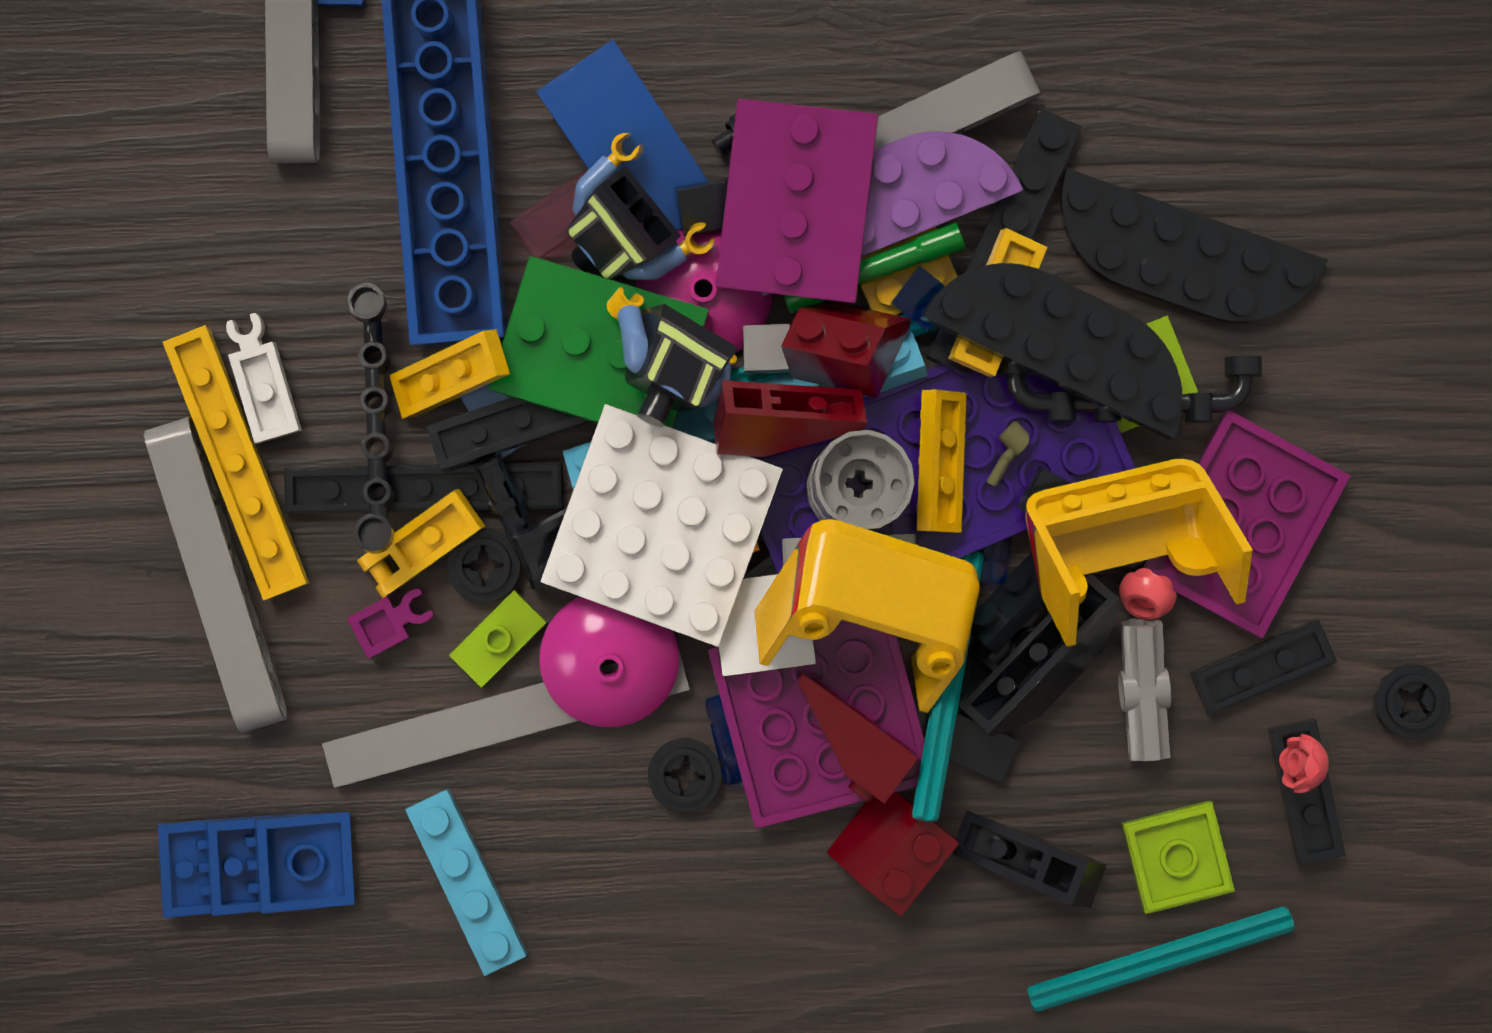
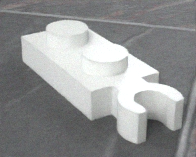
M253 313L250 314L253 329L249 334L241 335L238 325L234 320L227 321L226 329L229 337L236 343H239L241 351L229 354L228 356L254 443L260 444L300 432L302 429L275 342L262 344L261 338L265 332V324L259 314Z

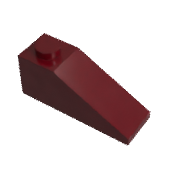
M722 380L713 420L716 452L720 455L766 457L839 437L848 432L864 430L867 425L862 390Z
M803 670L798 676V683L846 776L852 780L848 787L870 803L876 797L885 804L917 761L918 756L916 752Z

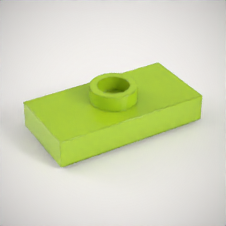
M514 590L449 656L482 688L548 622Z

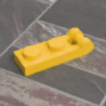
M456 489L395 532L394 540L386 551L378 554L367 552L357 560V563L364 573L367 571L371 573L378 583L375 589L383 599L400 589L408 581L486 526L461 490ZM389 555H391L400 568L394 574L384 561Z

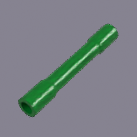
M955 222L923 234L914 241L861 260L858 286L919 263H929L966 249L957 223ZM783 295L790 314L796 313L798 309L808 305H817L828 301Z

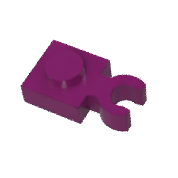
M422 588L407 592L403 596L401 604L395 607L391 597L387 596L346 618L368 659L410 638L411 635L405 626L409 622L422 624L430 621L436 615L434 610L427 611L422 615L416 614L413 611L412 602L416 597L424 594Z

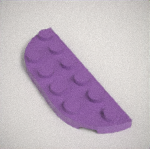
M939 131L923 132L875 149L862 256L1023 191V188L1013 170L995 151L983 143L964 135ZM761 292V293H762V296H766V295L770 294V293Z

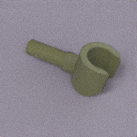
M1016 421L1012 422L998 437L1008 449L1001 455L986 481L997 487L1011 461L1013 462L1014 458L1029 443L1028 432Z

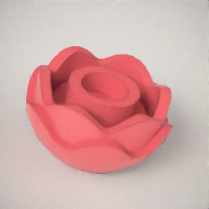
M1141 568L1134 573H1127L1119 587L1120 599L1126 610L1133 616L1143 620L1163 617L1172 610L1177 599V594L1173 590L1171 580L1166 576L1154 574L1148 568Z
M1307 734L1287 739V748L1283 750L1279 757V764L1284 771L1282 783L1289 788H1293L1295 793H1305L1315 789L1324 781L1328 772L1329 761L1326 750L1318 740Z

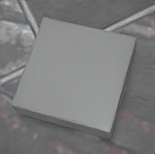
M790 324L743 326L745 374L790 373L781 348Z

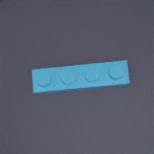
M447 788L406 808L408 817L484 976L526 957L528 953L450 789Z

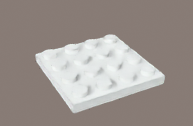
M605 404L540 582L718 647L783 469L749 456L717 454L716 444L667 426L657 427L650 425L638 418L637 415Z

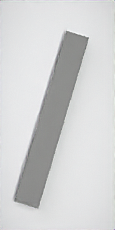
M679 646L677 678L668 696L690 690ZM614 662L600 667L606 673H613L617 670L618 664ZM544 682L327 741L322 743L332 783L334 788L579 720L563 711L548 693Z

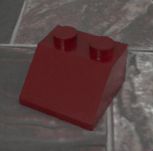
M828 300L817 305H808L798 309L781 348L793 379L831 388L862 390V395L878 398L909 330L911 321L910 318Z
M895 792L892 793L885 804L877 798H874L871 803L865 801L827 849L826 853L865 889L899 916H902L958 846L959 842L954 835L937 822H924L913 818V803L901 793Z

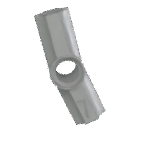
M1130 618L1127 621L1120 622L1123 671L1118 673L1120 706L1122 712H1125L1129 760L1156 761L1171 758L1167 709H1170L1171 685L1168 670L1164 667L1163 624L1160 619L1143 620L1140 618Z

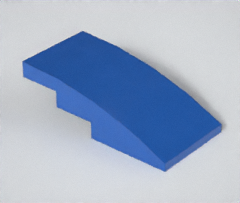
M612 39L539 88L536 93L588 170L603 155L608 157L612 153V141L619 134L631 133L622 143V151L627 156L631 155L637 146L643 144L644 151L641 157L633 161H623L617 168L621 170L626 166L676 230H679L681 226L675 188L708 182V180L648 89Z
M350 812L268 815L157 824L163 918L202 914L218 916L258 911L264 914L355 905Z

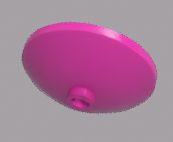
M681 228L677 230L681 235L676 240L678 244L686 240V236L682 234ZM722 229L693 234V240L699 245L707 244L711 239L715 238L711 249L707 253L695 254L691 252L686 255V262L656 280H636L635 287L709 309L704 328L737 347L735 353L744 349L743 326L765 325L770 313L773 293L762 296L761 292L715 287ZM707 281L712 285V293L708 297L702 298L696 295L694 288L698 282Z
M580 596L568 602L555 614L545 630L540 647L541 676L552 699L563 711L573 718L598 727L629 725L653 713L670 694L679 668V650L673 630ZM611 659L618 664V668L613 673H606L601 669V663Z

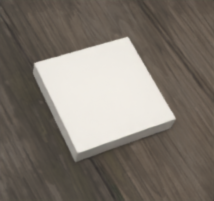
M778 574L742 580L719 643L723 676L816 664L813 640L802 639L792 635L788 636L769 666L759 663L754 610Z

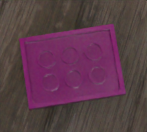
M737 99L715 287L856 303L879 120L878 114Z
M1228 411L1223 413L1197 463L1206 471L1253 549L1245 603L1236 605L1218 572L1201 576L1187 575L1173 565L1168 555L1144 560L1139 569L1148 568L1158 576L1168 577L1172 582L1173 590L1177 594L1263 639L1345 488L1350 475L1240 415Z

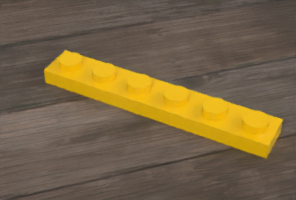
M204 325L163 341L162 343L263 601L309 584L210 327Z

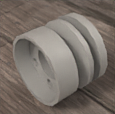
M871 430L848 432L825 447L811 464L806 481L808 504L819 521L827 519L840 520L876 531L897 519L910 503L915 484L912 463L904 449L885 434ZM855 475L859 476L860 484L867 485V490L860 493L858 497H854L853 489L846 488L845 485Z

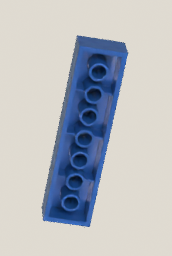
M381 0L410 345L417 349L452 346L481 331L497 329L500 342H503L508 325L481 0Z

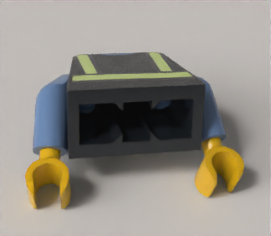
M623 133L613 139L611 145L612 153L608 157L603 155L576 184L572 207L575 218L568 226V234L578 245L572 251V260L579 269L591 271L596 268L603 278L610 280L621 274L627 279L656 280L686 262V255L691 252L695 254L707 253L711 249L715 238L704 245L695 243L692 237L693 233L700 231L706 226V223L699 222L690 227L686 240L679 244L676 242L681 237L680 233L626 166L621 170L617 168L623 161L637 160L644 151V145L642 144L637 146L631 155L627 156L624 154L622 143L631 133Z
M619 287L607 301V310L619 321L624 363L627 366L625 381L630 386L646 394L637 417L650 425L663 427L671 409L682 412L704 408L718 399L722 380L730 381L731 365L737 361V357L734 355L737 347L666 304L643 309L641 313L639 307L644 302L643 296L636 293L628 300L624 295V289Z

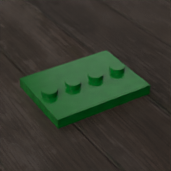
M529 256L502 343L503 353L510 374L490 383L488 389L494 393L597 424L605 404L637 415L646 394L630 386L625 381L627 366L624 363L619 321L607 310V301L619 287H622L624 295L628 300L636 293L643 296L644 302L639 307L641 313L643 309L666 304L703 327L705 326L709 309ZM670 410L664 426L674 428L678 411Z

